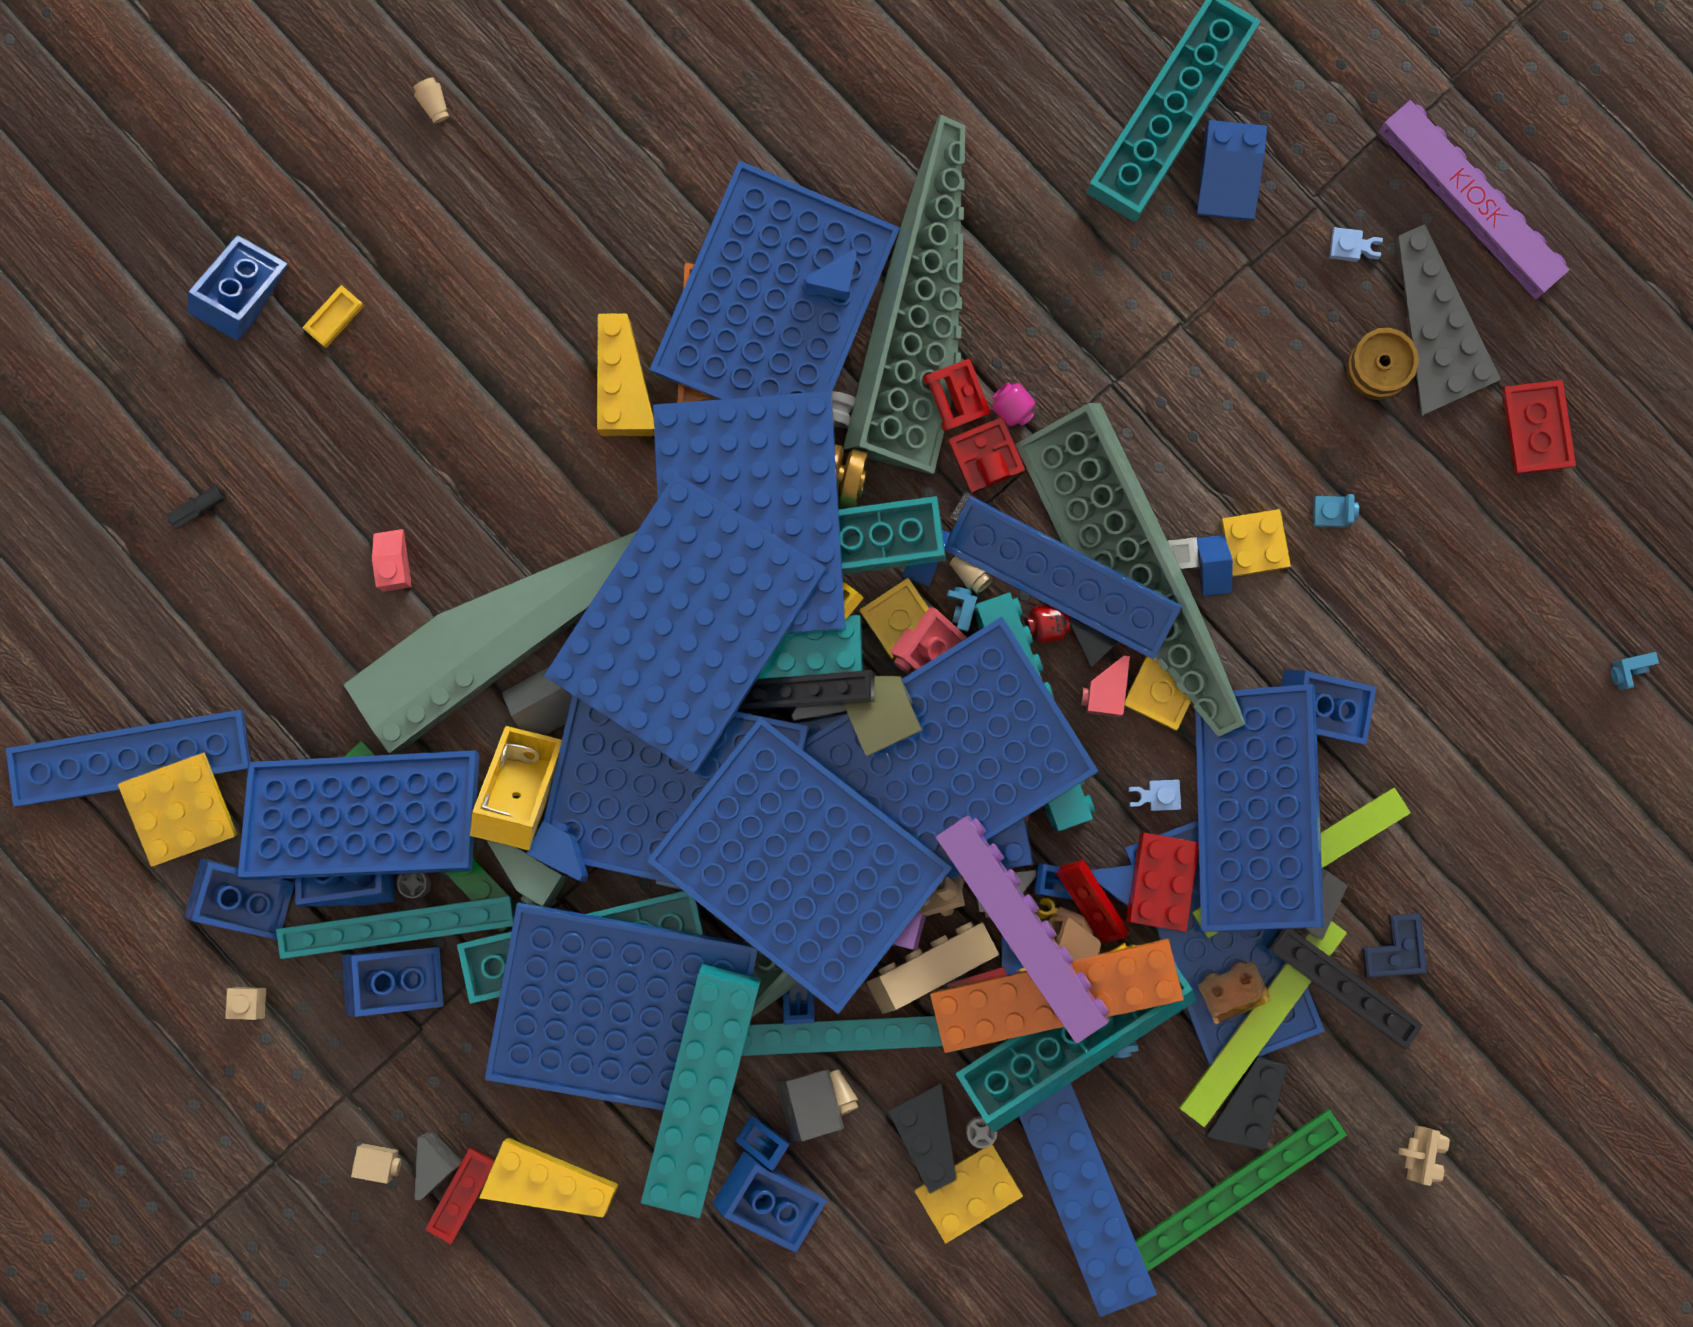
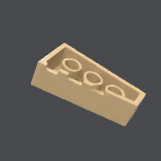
M972 921L955 929L958 935L950 939L944 935L930 942L932 948L922 953L919 948L917 951L915 950L904 956L906 961L896 966L895 962H892L879 969L880 975L866 983L882 1014L897 1010L998 956L999 953L983 922L974 926Z

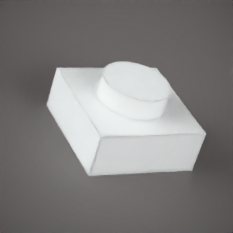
M1197 537L1168 541L1180 569L1200 567Z

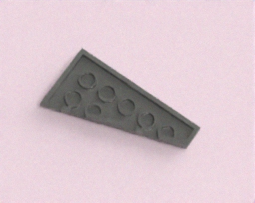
M1425 224L1396 238L1400 273H1402L1404 284L1403 296L1407 307L1408 334L1418 351L1419 365L1415 374L1416 392H1418L1420 405L1418 407L1419 417L1501 380Z

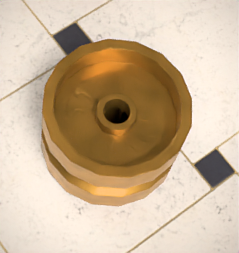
M1378 328L1367 333L1349 353L1346 362L1347 378L1352 388L1361 396L1373 400L1388 399L1398 394L1415 376L1419 365L1418 351L1413 341L1403 332L1392 328Z
M835 445L839 509L854 508L857 506L858 498H861L867 473L865 468L868 452L853 449L848 455L846 466L842 465L844 457L843 447Z

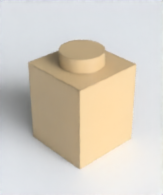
M227 988L225 1019L257 1020L265 1018L266 988Z
M369 1144L357 1146L351 1177L389 1183L393 1180V1177L398 1176L400 1171L401 1159L397 1158L399 1150Z

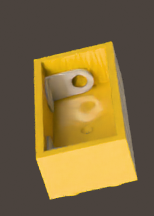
M505 726L472 811L470 836L530 850L550 794L561 747V739Z

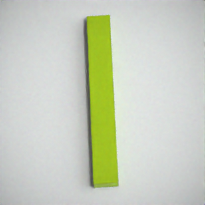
M1395 787L1321 832L1322 868L1411 813ZM1201 907L1191 913L1201 927ZM1204 932V934H1205V936H1206L1207 938H1210V937H1212L1213 935H1215V934L1218 933V932Z
M1331 921L1323 940L1309 933L1304 938L1328 956H1331L1347 932ZM1285 963L1180 1105L1179 1109L1205 1127L1311 981Z

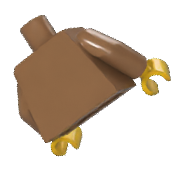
M1044 898L1040 901V904L1047 906L1049 911L1044 912L1039 909L1036 911V914L1040 919L1050 917L1049 923L1057 934L1053 939L1060 948L1065 946L1074 960L1099 953L1101 947L1100 940L1093 936V931L1084 916L1063 907L1055 908V904L1050 898ZM1021 968V969L1017 970L1016 972L1026 971V969H1025V968Z

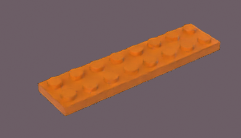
M1169 939L1075 959L1071 963L1077 974L1082 971L1091 983L1092 987L1088 990L1096 1000L1100 997L1110 1012L1106 1015L1107 1017L1184 1000ZM1027 971L930 993L944 1053L1064 1027Z

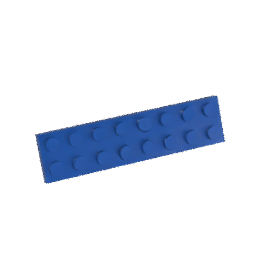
M972 496L968 498L944 547L945 551L1153 660L1182 608V605Z
M236 710L6 748L13 807L120 791L118 787L120 782L205 752L213 775L247 770L251 761L244 711Z
M1070 1083L1019 1117L1098 1314L1102 1317L1153 1297L1157 1293Z

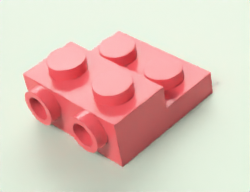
M929 607L913 631L906 628L890 653L896 658L893 663L899 669L907 673L909 670L914 672L968 637L937 609Z

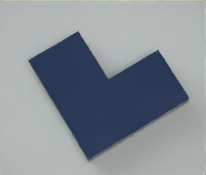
M1421 913L1389 915L1392 945L1362 948L1365 978L1427 973Z

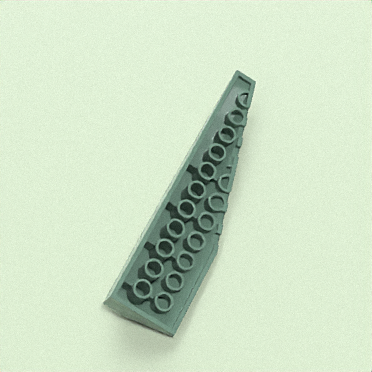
M939 115L901 224L879 302L843 450L851 452L853 449L868 452L867 459L928 474H934L944 431L940 424L943 421L929 385L924 383L923 376L961 362V353H958V339H961L962 326H959V310L962 309L959 283L962 282L963 234L960 233L961 220H964V207H961V191L964 190L962 164L965 163V125L943 115ZM943 378L939 381L950 407L952 397Z
M1088 403L1016 443L1018 452L1063 544L1182 605L1156 655L1158 664L1175 680L1179 690L1188 696L1194 704V708L1218 737L1245 725L1246 723L1189 586L1101 403Z
M637 531L438 614L346 682L344 687L386 750L393 755L402 752L582 618Z

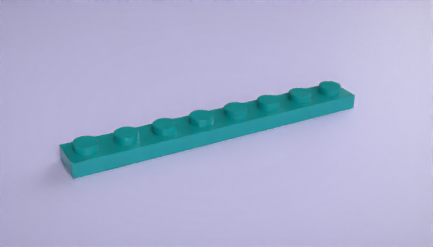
M510 895L276 929L280 959L511 927L513 926L515 912L513 898Z
M936 1016L815 1021V1023L784 1025V1023L751 1024L747 1032L742 1056L938 1047L943 1045Z

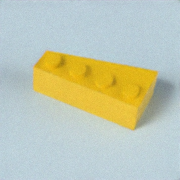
M598 314L597 430L601 436H655L653 410L628 314Z
M507 1138L502 1143L479 1198L604 1217L608 1212L619 1184L514 1139Z

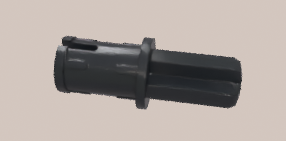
M213 485L212 488L195 498L189 497L187 503L168 513V521L175 529H178L198 516L204 517V512L224 502L226 499L218 486Z

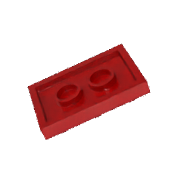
M1563 380L1502 388L1514 475L1575 467L1576 463Z
M1140 832L1126 922L1183 932L1187 931L1199 842Z

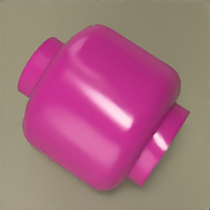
M1008 382L992 396L994 400L992 409L1008 426H1013L1017 423L1023 426L1034 416L1032 410L1035 406V400L1019 383L1011 385Z

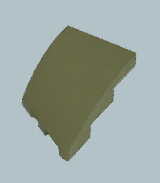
M875 676V702L844 704L866 756L877 753L923 731L911 706L913 702L901 677Z

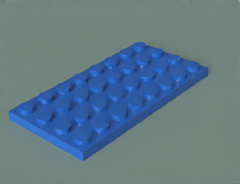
M1313 684L1233 690L1246 723L1245 725L1218 737L1195 709L1201 931L1228 932L1324 928L1315 686Z
M475 750L249 762L238 878L241 880L472 871L474 837L470 836L472 811L477 801L479 753Z
M1198 820L1160 835L1199 842ZM1138 843L1124 848L1129 863L1133 867H1135ZM1198 852L1187 931L1183 932L1155 927L1159 940L1169 939L1175 965L1194 991L1197 1001L1188 1006L1186 1010L1207 1064L1210 1066L1285 962L1266 949V946L1277 930L1218 932L1210 938H1207L1204 932L1201 931V927L1191 913L1201 907ZM1308 987L1258 1054L1259 1056L1325 1031Z

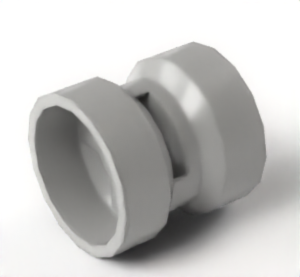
M832 391L834 426L848 428L851 419L849 413L853 410L856 398L845 393Z

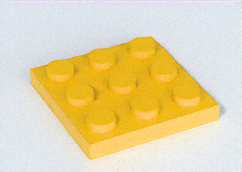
M205 752L118 784L151 867L237 835Z

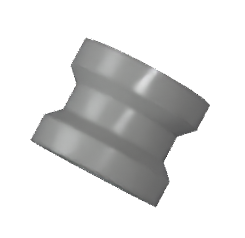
M982 1116L974 1117L967 1124V1138L975 1147L987 1148L995 1142L997 1131L993 1133Z

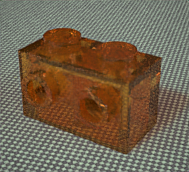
M1246 961L1239 962L1233 965L1229 972L1220 976L1218 973L1208 975L1202 979L1203 983L1198 984L1199 992L1214 1025L1270 1002L1268 990L1254 961L1248 964Z

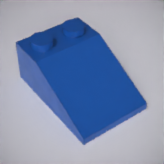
M1214 120L1208 121L1203 137L1196 215L1254 221L1265 155L1267 126Z
M237 235L188 292V313L239 341L255 322L286 270L288 263Z
M1284 669L1281 686L1313 684L1315 686L1317 736L1367 745L1377 687L1309 671Z
M201 858L184 916L191 921L277 940L276 929L283 927L295 882L285 879L241 880L238 878L239 867Z
M394 874L295 878L296 906H354L395 901Z
M439 947L342 955L346 1015L359 1017L444 1007Z
M743 1151L713 1204L724 1218L796 1253L827 1200L777 1168L773 1171L768 1169L753 1155Z

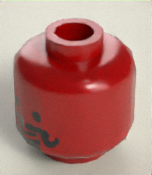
M1048 604L1038 605L1031 609L1029 617L1025 618L1024 625L1028 626L1033 640L1038 644L1059 642L1070 631L1069 615Z

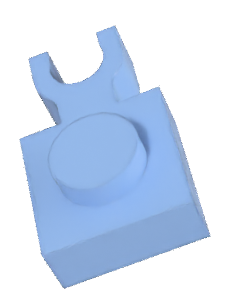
M1334 227L1331 234L1329 259L1358 262L1360 255L1364 254L1370 259L1378 260L1381 257V252L1372 251L1370 245H1380L1383 238L1372 237L1365 240L1362 239L1363 231Z
M1179 780L1149 781V790H1144L1141 787H1128V792L1136 791L1140 794V800L1138 802H1130L1129 807H1138L1146 802H1150V811L1181 810Z

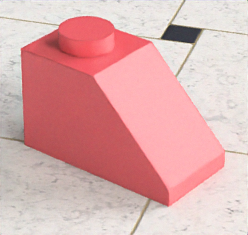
M404 530L375 533L372 563L376 588L385 592L412 587Z
M1130 656L1121 657L1088 684V688L1082 689L1081 705L1086 706L1085 713L1112 717L1123 716Z

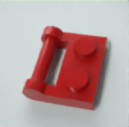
M970 358L923 376L924 383L929 385L943 423L940 424L943 431L991 413ZM940 379H945L959 415L958 417H953L939 381Z

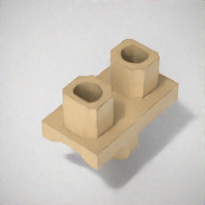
M946 876L919 910V913L929 916L940 912L943 916L953 914L954 908L965 906L962 892L964 879L962 877L948 878Z
M1416 1126L1414 1138H1410L1408 1149L1399 1147L1398 1152L1400 1155L1407 1156L1405 1168H1408L1407 1180L1431 1186L1432 1182H1442L1445 1170L1443 1165L1435 1164L1437 1152L1446 1153L1448 1151L1450 1139L1441 1135L1440 1131Z

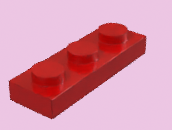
M1080 860L1060 866L1056 872L1057 876L1101 944L1124 939L1129 930L1085 861Z
M469 1148L425 1228L426 1231L449 1244L454 1242L485 1186L495 1160L473 1148Z

